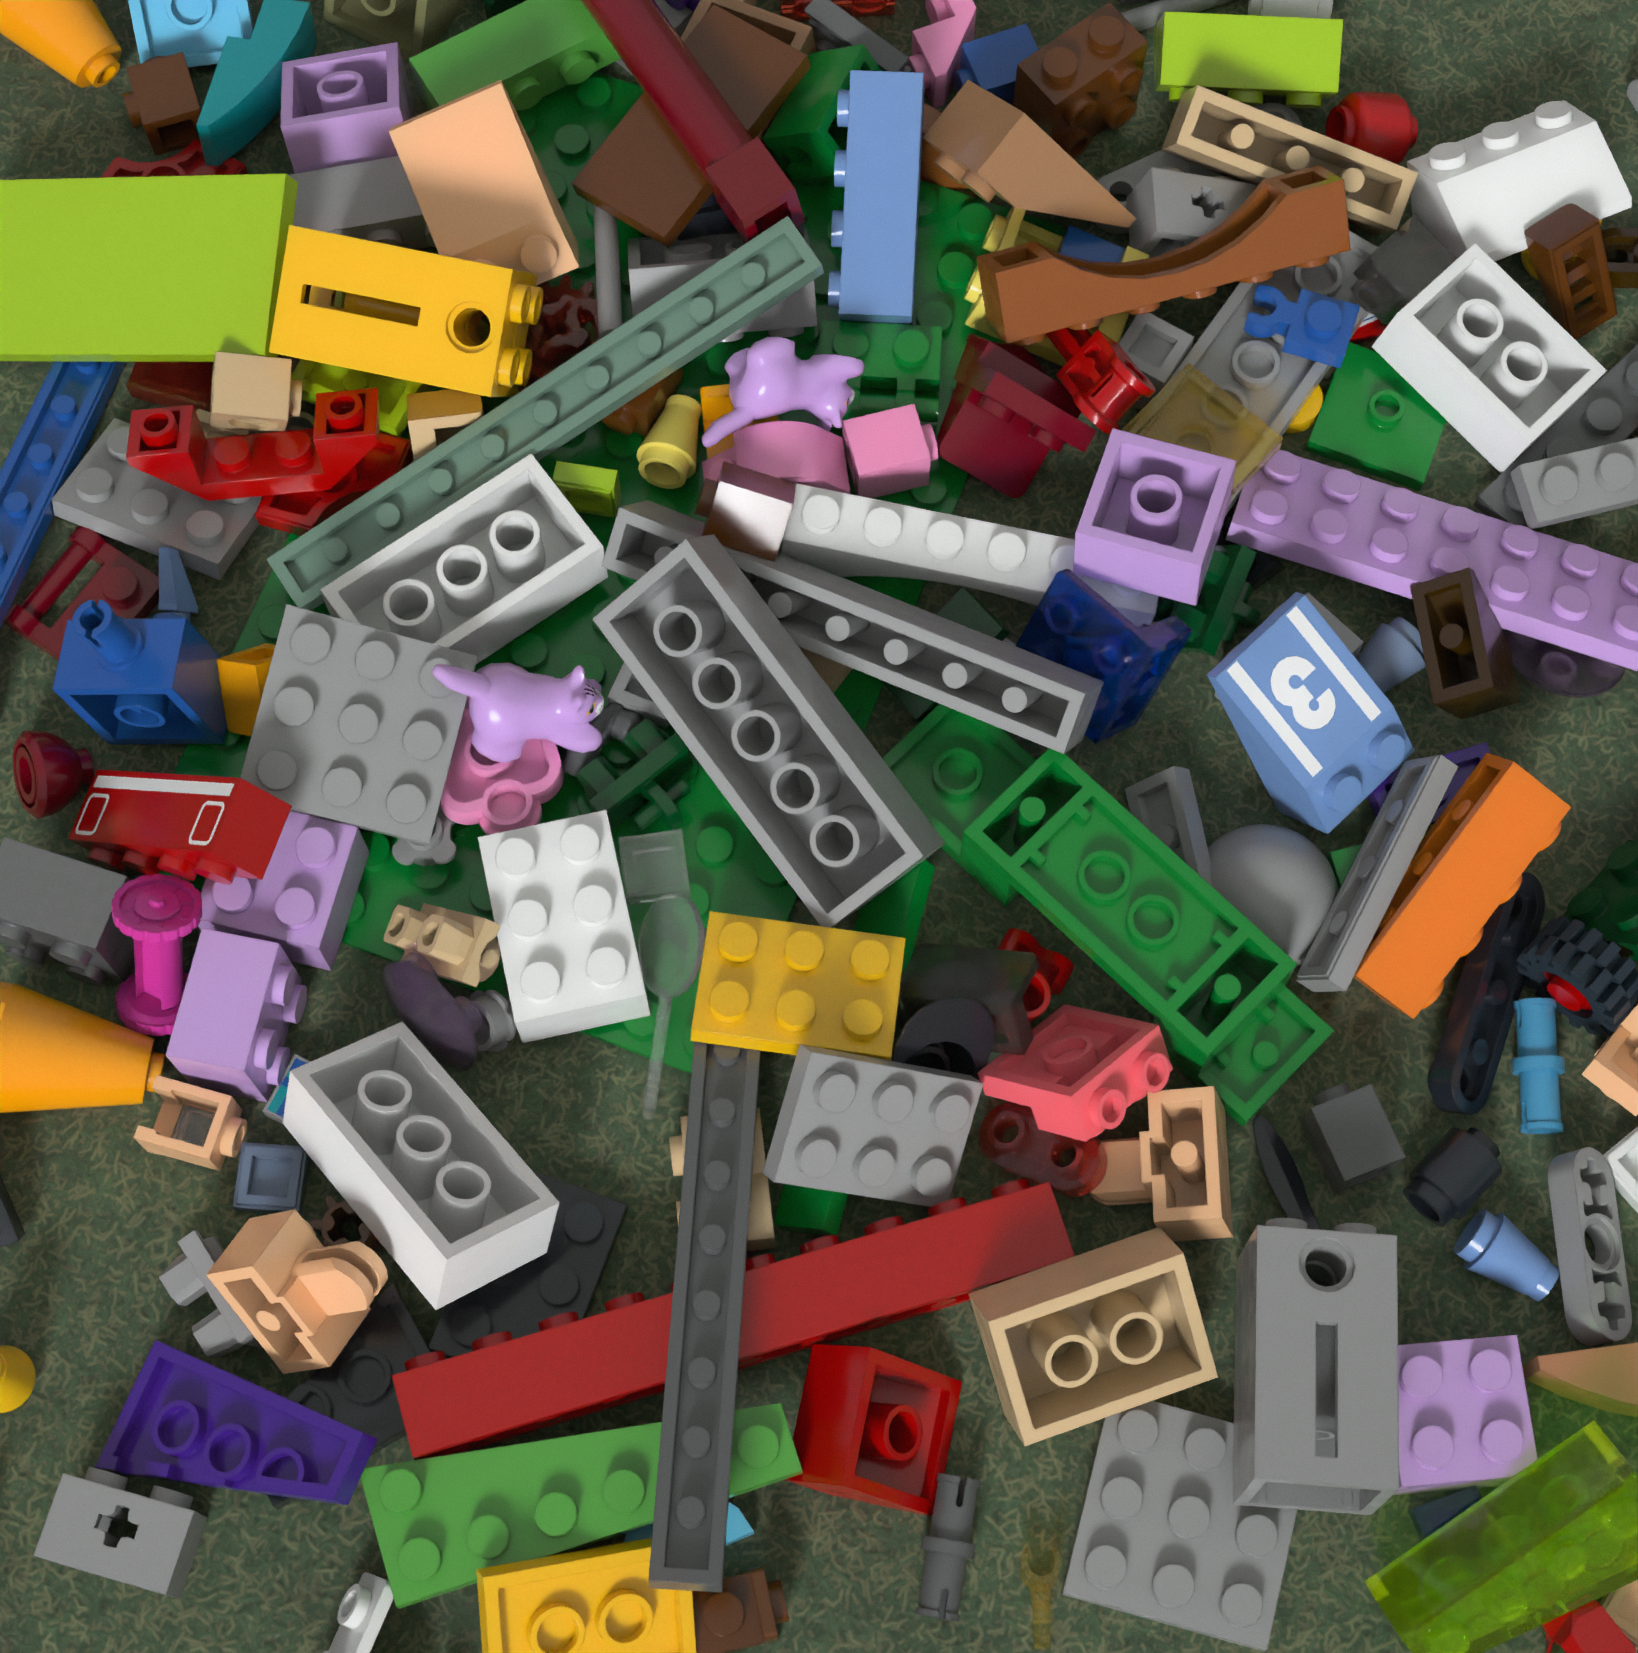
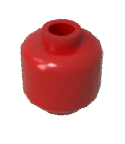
M1350 92L1340 101L1338 106L1331 109L1326 122L1325 136L1399 165L1404 160L1408 150L1412 149L1416 143L1418 123L1416 117L1411 114L1406 100L1397 93Z

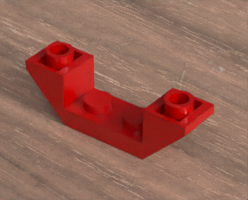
M378 388L316 393L314 428L213 438L205 437L193 405L132 410L126 459L129 466L207 501L330 490L378 443L381 395Z

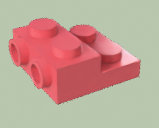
M1064 1004L977 1074L979 1080L984 1083L982 1088L985 1095L1031 1107L1039 1130L1087 1142L1090 1138L1101 1134L1105 1129H1114L1119 1126L1125 1117L1126 1108L1133 1102L1144 1098L1147 1092L1156 1093L1162 1090L1168 1082L1173 1067L1158 1024Z

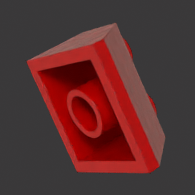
M813 1344L793 1435L794 1446L803 1474L785 1480L833 1496L932 1516L938 1483L936 1481L937 1473L945 1474L962 1381L872 1347Z

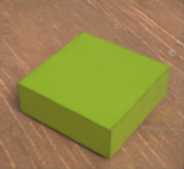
M556 461L552 481L576 512L613 518L617 516L622 499L618 470Z

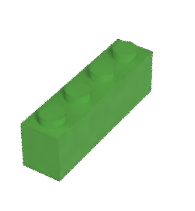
M526 0L409 58L416 93L428 111L499 80H502L517 111L535 106L543 97L569 84L575 85L585 81L593 72L621 59V57L580 0Z

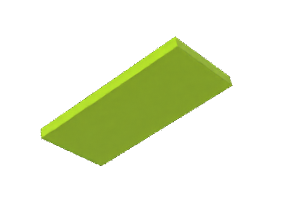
M288 174L0 180V361L214 362L216 351L278 358V354L269 352L288 229L289 225L294 223L298 181Z

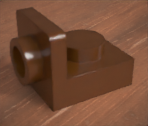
M763 1566L752 1568L748 1573L723 1578L722 1593L692 1591L697 1653H728L779 1641L776 1624L789 1622L781 1579L767 1582Z

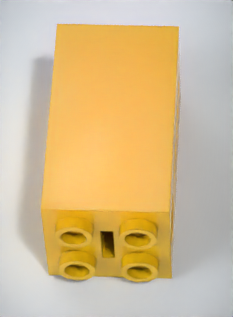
M289 225L269 352L487 397L515 396L518 385L525 387L529 379L532 366V350L525 349L529 324L536 325L540 317L543 289L536 287L538 275L536 273ZM311 285L309 302L305 304L306 286ZM336 290L346 292L344 308L334 306ZM484 315L488 317L491 329L485 342L480 339L478 334V324Z

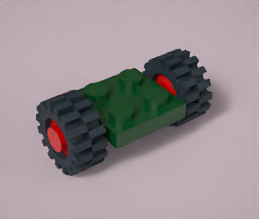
M1627 840L1624 845L1615 849L1609 855L1606 866L1588 887L1571 899L1563 916H1559L1557 919L1553 917L1517 959V962H1519L1517 969L1519 973L1525 975L1524 983L1527 987L1537 990L1535 996L1537 998L1556 1000L1557 1008L1555 1013L1559 1016L1562 1014L1567 1016L1569 1024L1578 1029L1583 1025L1587 1033L1592 1035L1600 1033L1602 1036H1609L1611 1033L1613 1034L1638 1003V972L1633 970L1636 967L1634 961H1638V841Z

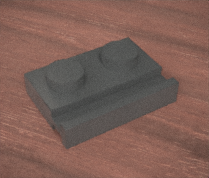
M812 0L804 10L805 14L811 18L808 24L813 29L816 52L864 44L882 71L913 72L907 66L910 62L908 56L832 1Z

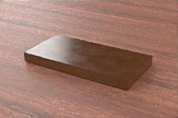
M714 4L684 41L753 139L757 137L811 68L808 56L803 52ZM645 91L571 183L578 196L667 248H670L713 193L711 185Z

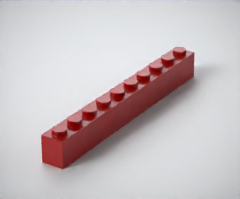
M1028 1179L1011 1181L990 1191L992 1199L972 1205H967L964 1197L943 1201L927 1210L929 1215L927 1218L904 1224L901 1216L885 1218L864 1227L865 1236L840 1243L838 1235L820 1237L799 1247L801 1255L778 1262L775 1261L773 1254H764L747 1259L738 1370L811 1349L813 1344H828L970 1301L969 1293L1074 1257L1075 1255L1050 1182L1030 1187ZM674 1282L670 1284L672 1293L645 1300L642 1292L626 1294L604 1304L605 1313L579 1320L577 1312H567L549 1317L538 1323L540 1332L513 1339L510 1331L481 1337L471 1343L472 1352L446 1359L444 1351H435L407 1360L404 1363L406 1371L392 1375L413 1459L419 1460L464 1453L664 1393Z

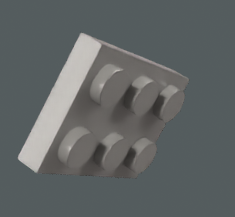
M114 418L52 498L54 516L89 528L156 556H159V547H169L178 550L185 567L220 580L258 527L259 523L254 514L262 496L207 501L129 466L126 452L130 424Z
M800 1044L763 1174L776 1183L929 1207L947 1201L952 1192L984 1083L971 1075Z

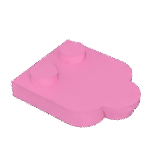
M467 697L440 801L442 812L447 818L458 824H480L486 835L539 824L542 817L541 804L551 800L559 792L564 780V772L556 744L547 739L526 740L520 758L508 763L493 761L478 753L471 743L474 726L469 714V697Z

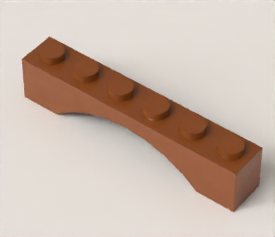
M1320 165L1264 179L1247 200L1216 228L1186 246L1157 257L1128 262L1087 261L1060 254L1035 241L977 256L987 326L1006 344L1011 343L1016 346L1032 345L1044 340L1048 332L1067 327L1072 330L1094 328L1103 323V317L1122 312L1128 314L1149 313L1157 310L1162 301L1180 296L1188 299L1204 298L1214 294L1217 291V286L1235 281L1241 283L1263 282L1273 277V271L1290 266L1312 268L1324 265L1329 262L1331 255L1351 250L1344 179Z

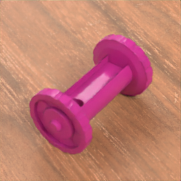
M165 874L144 875L123 884L115 892L112 899L113 922L120 929V932L134 939L135 974L128 977L125 982H122L116 993V1010L120 1021H123L124 1025L131 1030L144 1035H171L189 975L183 971V937L191 933L192 929L196 928L200 923V918L203 914L201 894L198 889L194 888L193 884L187 880H182L180 877L167 876Z

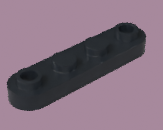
M1522 873V882L1517 892L1508 901L1498 905L1484 924L1483 935L1479 943L1470 953L1465 955L1460 980L1453 1002L1448 1008L1445 1028L1434 1063L1429 1069L1427 1078L1428 1088L1433 1100L1443 1112L1473 1115L1485 1106L1489 1098L1515 1013L1513 1002L1518 1001L1525 980V975L1519 973L1517 969L1519 964L1517 959L1538 935L1545 912L1543 888L1536 876L1531 873Z

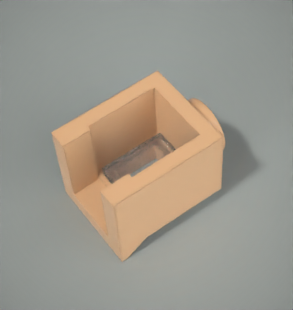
M156 1075L152 1088L163 1099L162 1106L153 1129L138 1125L133 1138L147 1152L221 1171L226 1156L235 1158L241 1150L242 1142L245 1140L247 1120L240 1118L243 1109L230 1095Z

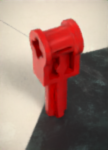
M1067 327L1046 333V336L1067 362L1058 371L1056 376L1071 394L1074 403L1080 411L1109 436L1112 428L1119 430L1117 422L1142 396L1150 398L1156 391L1151 381L1137 368L1123 348L1100 330L1091 335L1088 329L1072 330Z

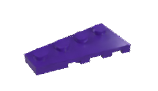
M155 1340L95 1468L122 1475L348 1505L377 1442V1438Z

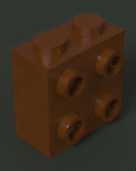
M1108 2L1017 64L1013 106L1024 112L1064 151L1075 159L1086 150L1094 136L1107 127H1110L1112 130L1120 128L1134 115L1137 109V99L1143 76L1148 41Z

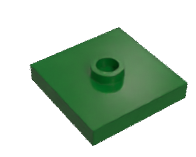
M1349 342L1341 368H1336L1305 451L1420 491L1447 420L1376 351Z

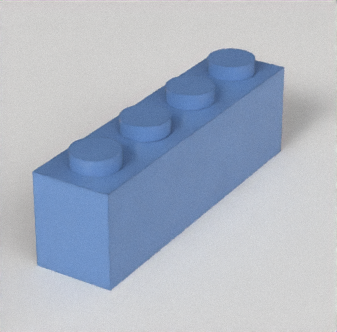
M850 70V89L838 90L837 126L848 127L847 150L835 151L834 186L845 187L844 210H833L831 246L842 247L841 271L830 270L828 306L839 308L840 321L913 325L925 95L924 73Z

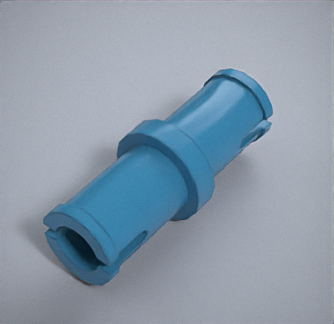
M1551 998L1519 999V1001L1513 1002L1514 1010L1516 1011L1518 1057L1512 1059L1511 1062L1512 1074L1519 1076L1520 1133L1555 1134L1563 1132L1559 1075L1565 1073V1059L1558 1056L1556 1000Z

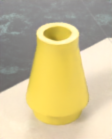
M681 394L670 396L666 401L664 410L638 448L636 454L639 462L638 470L647 482L657 487L675 489L683 486L686 479L694 475L697 459L698 425L702 412L701 405L695 399Z

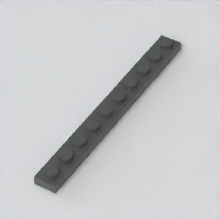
M704 928V931H703V943H702L701 963H702V957H703V951H704V944H705V938H706L707 928ZM694 1042L648 1579L649 1588L721 1593L723 1590L761 1063L760 1050Z

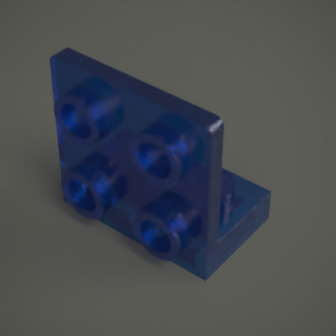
M1064 569L1057 572L1018 640L1016 647L1104 681L1085 733L1089 739L1097 744L1138 722L1193 630L1175 615L1150 626L1143 623L1137 627L1070 569Z

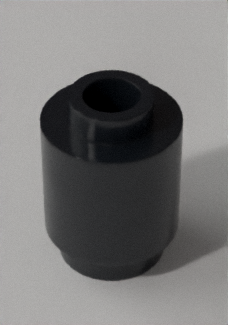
M1452 1127L1409 1173L1411 1182L1403 1189V1193L1409 1203L1430 1222L1443 1227L1451 1218L1461 1219L1502 1174V1167L1497 1160L1500 1156V1151L1496 1144L1478 1129L1470 1127L1467 1131Z

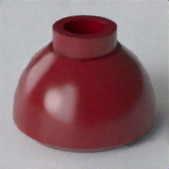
M39 730L23 731L15 741L12 757L14 781L24 809L33 817L40 819L63 810L74 800L81 787L91 785L94 778V768L90 753L86 748L74 749L65 739Z

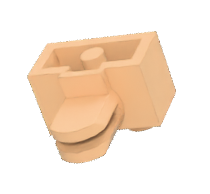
M1214 1086L1160 1090L1156 1093L1147 1092L1149 1131L1139 1132V1137L1099 1140L1086 1147L1080 1159L1079 1172L1083 1184L1097 1203L1105 1206L1153 1203L1155 1225L1160 1227L1173 1242L1233 1237L1226 1114L1224 1105Z
M296 1209L249 1218L206 1274L283 1374L331 1367L371 1310L369 1306L374 1296L380 1292L388 1279L387 1268L382 1259L372 1249L359 1241L324 1247L316 1237L313 1227L300 1216Z

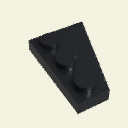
M393 1283L376 1300L378 1304L364 1318L331 1367L317 1369L304 1384L300 1383L287 1397L292 1401L377 1438L371 1455L407 1435L392 1375L406 1371L404 1363L407 1360L431 1352ZM267 1494L273 1507L278 1510L298 1499Z

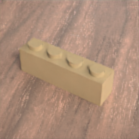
M1199 85L1182 94L1161 151L1231 177L1237 181L1257 185L1264 179L1320 165L1344 179L1348 224L1376 235L1397 230L1418 172Z

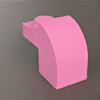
M773 421L739 429L733 432L734 447L702 462L704 481L705 478L717 481L723 461L793 483L850 494L843 438L809 423Z

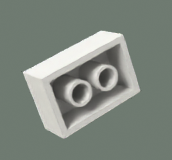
M1476 243L1468 248L1401 309L1372 345V348L1501 474L1562 417L1607 371Z
M607 810L478 837L494 922L501 925L497 937L514 1022L522 1043L650 1016Z

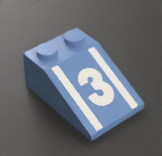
M1295 592L1207 674L1276 809L1326 834H1329L1415 751L1392 703L1309 599L1299 592Z

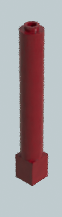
M580 0L709 182L717 203L746 243L787 216L796 228L806 222L794 186L758 137L752 138L654 0Z

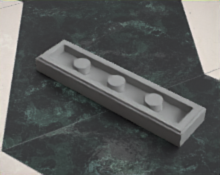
M1443 755L1412 759L1404 762L1296 975V981L1313 992L1347 991L1458 768L1456 764Z

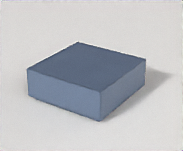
M242 1142L233 1208L236 1211L269 1214L296 1209L300 1216H302L310 1156L301 1146Z

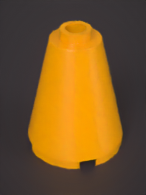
M0 0V34L78 87L85 88L91 85L96 88L102 87L110 82L120 69L118 60L122 50L94 0Z
M0 982V1113L143 1104L146 1091L157 1093L152 1086L156 1075H163L166 1054L153 1052L155 1039L16 983Z

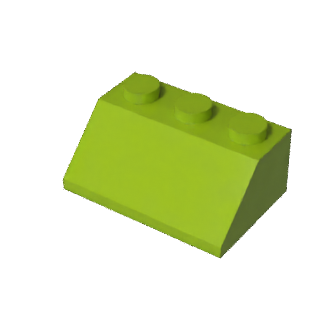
M1165 11L1154 26L1155 91L1169 92L1168 101L1179 103L1184 92L1199 85L1219 94H1228L1227 97L1249 106L1262 105L1263 96L1286 97L1287 107L1321 108L1322 99H1330L1338 93L1343 19Z

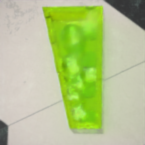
M1593 1420L1364 1582L1400 1639L1412 1653H1483L1638 1580V1474Z

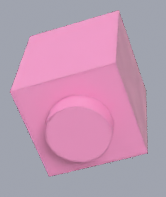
M915 404L843 420L842 438L845 458L857 496L876 498L929 485L931 461L938 460V447L931 424L921 425Z

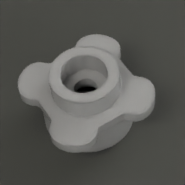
M439 805L430 844L424 845L398 838V841L392 847L395 860L402 865L415 863L422 866L450 862L455 857L457 851L451 833V827L456 822L447 818Z

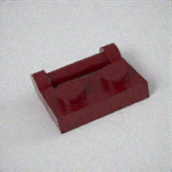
M80 525L68 537V541L71 543L23 602L20 605L15 603L11 605L3 621L14 632L58 661L67 620H72L75 611L86 601L94 600L98 606L99 599L104 600L112 607L117 616L125 619H145L159 603V576L108 544L95 531ZM91 559L102 566L51 628L40 622L42 617Z

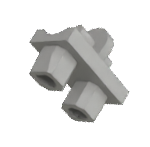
M193 1230L178 1241L184 1253L177 1257L159 1275L161 1282L170 1297L178 1305L187 1306L206 1292L211 1296L218 1309L192 1326L193 1335L207 1356L220 1358L244 1345L260 1348V1343L206 1275L224 1252L223 1247L217 1237L211 1236L203 1239L198 1231Z

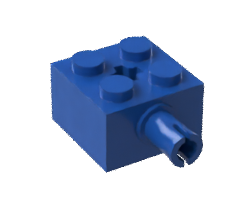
M100 599L98 606L94 600H88L78 607L72 620H67L52 690L108 744L225 743L227 724L216 660L221 657L187 618L172 613H159L154 615L152 619H125L117 616L112 607Z

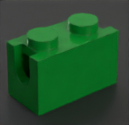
M864 44L809 53L808 59L811 68L782 103L765 133L763 141L769 149L773 150L778 157H787L790 160L786 171L794 181L834 176L835 151L847 150L848 127L837 126L838 90L850 89V70L882 71Z

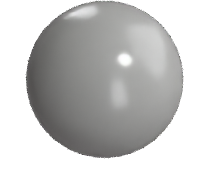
M1268 824L1243 826L1213 841L1208 846L1211 860L1212 887L1297 963V966L1303 964L1339 892L1335 872L1324 853L1313 842L1298 832Z

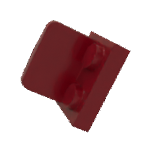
M970 333L954 376V380L957 383L936 438L938 455L1011 498H1019L1028 489L1050 449L1060 453L1064 444H1067L1085 453L1097 431L1078 420L1081 411L1074 403L1071 394L1064 385L1049 377L1025 348L1012 345L1011 343L989 341Z

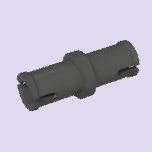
M937 1473L936 1481L938 1483L929 1536L922 1535L920 1550L927 1552L918 1607L915 1609V1614L959 1622L960 1615L958 1613L967 1558L974 1559L976 1549L975 1544H970L977 1491L980 1488L981 1481L971 1478L961 1479L960 1476Z

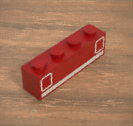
M97 769L68 840L90 850L87 857L88 861L112 872L124 873L126 867L145 875L160 874L162 870L189 881H194L198 873L215 882L231 885L234 877L263 879L292 806L248 781L237 777Z

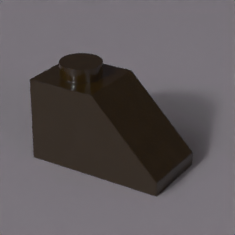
M1468 567L1410 586L1433 705L1460 719H1465L1521 702L1509 643L1489 605V601L1474 570Z

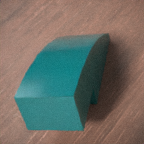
M263 0L251 38L227 36L196 124L206 165L219 166L247 145L280 111L282 62L312 57L317 44L310 2Z

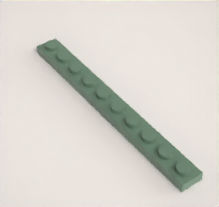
M788 216L266 560L296 606L310 611L314 610L325 602L320 589L529 454H532L537 461H540L822 275L824 272L821 262Z

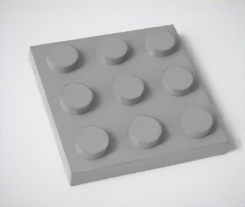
M286 604L240 778L292 806L291 811L429 845L468 697L447 689L433 676L432 670L435 665L445 664L474 672L478 656Z
M1150 1401L1103 1418L1061 1595L1264 1652L1269 1644L1297 1510L1233 1505L1234 1423L1155 1401Z

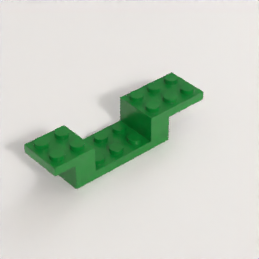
M939 704L882 758L946 843L940 848L1004 907L1021 893L1155 1017L1153 1024H1158L1170 1061L1198 1087L1214 1086L1224 1105L1225 1112L1242 1127L1260 1111L1333 1034L1334 1030L1286 987L1297 963L1065 753L1062 754L1049 748L1035 760L1001 728Z

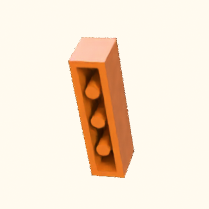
M1486 753L1420 842L1353 978L1390 1006L1415 1019L1421 1009L1429 1007L1439 997L1444 987V978L1458 959L1470 953L1479 943L1483 935V926L1498 905L1508 901L1517 892L1522 882V873L1536 854L1550 846L1557 838L1561 830V820L1570 810L1571 806L1514 761Z

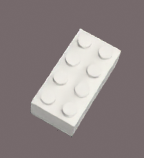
M529 454L320 589L332 617L478 656L477 664L608 578L607 568L602 567L605 556L603 545L535 457Z
M403 1021L290 1071L283 1125L435 1310L547 1253L560 1202Z

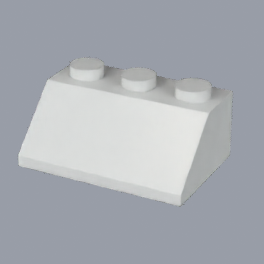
M1565 100L1541 104L1532 113L1509 122L1492 123L1486 126L1481 133L1458 142L1436 145L1429 153L1407 161V168L1418 172L1410 194L1414 224L1456 258H1459L1474 243L1494 261L1528 249L1524 231L1569 203L1576 204L1599 218V220L1632 207V196L1596 120Z

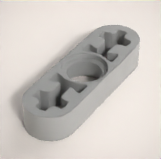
M1585 1147L1556 1155L1549 1164L1547 1177L1566 1322L1571 1333L1580 1343L1586 1346H1594L1624 1339L1631 1329L1632 1311L1612 1170L1606 1158L1598 1150ZM1585 1231L1595 1247L1594 1261L1590 1258L1586 1249Z

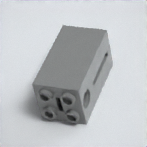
M1274 1218L1267 1220L1265 1225L1256 1226L1236 1261L1233 1505L1372 1515L1399 1490L1397 1235L1377 1234L1376 1227L1364 1223H1344L1335 1226L1334 1231L1307 1229V1222L1296 1218Z

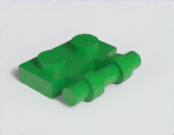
M822 320L820 355L849 356L862 360L865 365L861 375L847 379V384L855 391V397L848 406L846 414L842 417V423L843 420L910 404H915L921 422H938L939 398L915 397V390L939 392L943 326ZM861 387L897 389L896 396L860 394Z

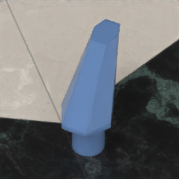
M159 547V610L182 616L190 621L191 614H198V606L181 555L178 550L169 547Z

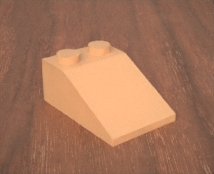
M502 80L389 128L394 146L440 255L538 274L536 285L579 268L576 238Z

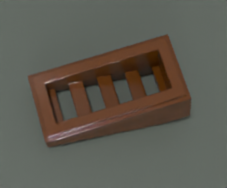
M1569 203L1524 231L1529 255L1553 318L1575 340L1617 315L1599 218L1576 204ZM1577 254V257H1575L1567 263H1564L1565 261H1567L1568 259L1572 258ZM1585 276L1584 279L1569 287V285L1573 284L1574 282ZM1592 295L1593 299L1574 311V305Z

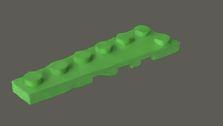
M781 1403L735 1410L729 1498L803 1474ZM662 1422L365 1468L361 1475V1481L396 1607L401 1609L477 1583L476 1569L567 1553L653 1524Z

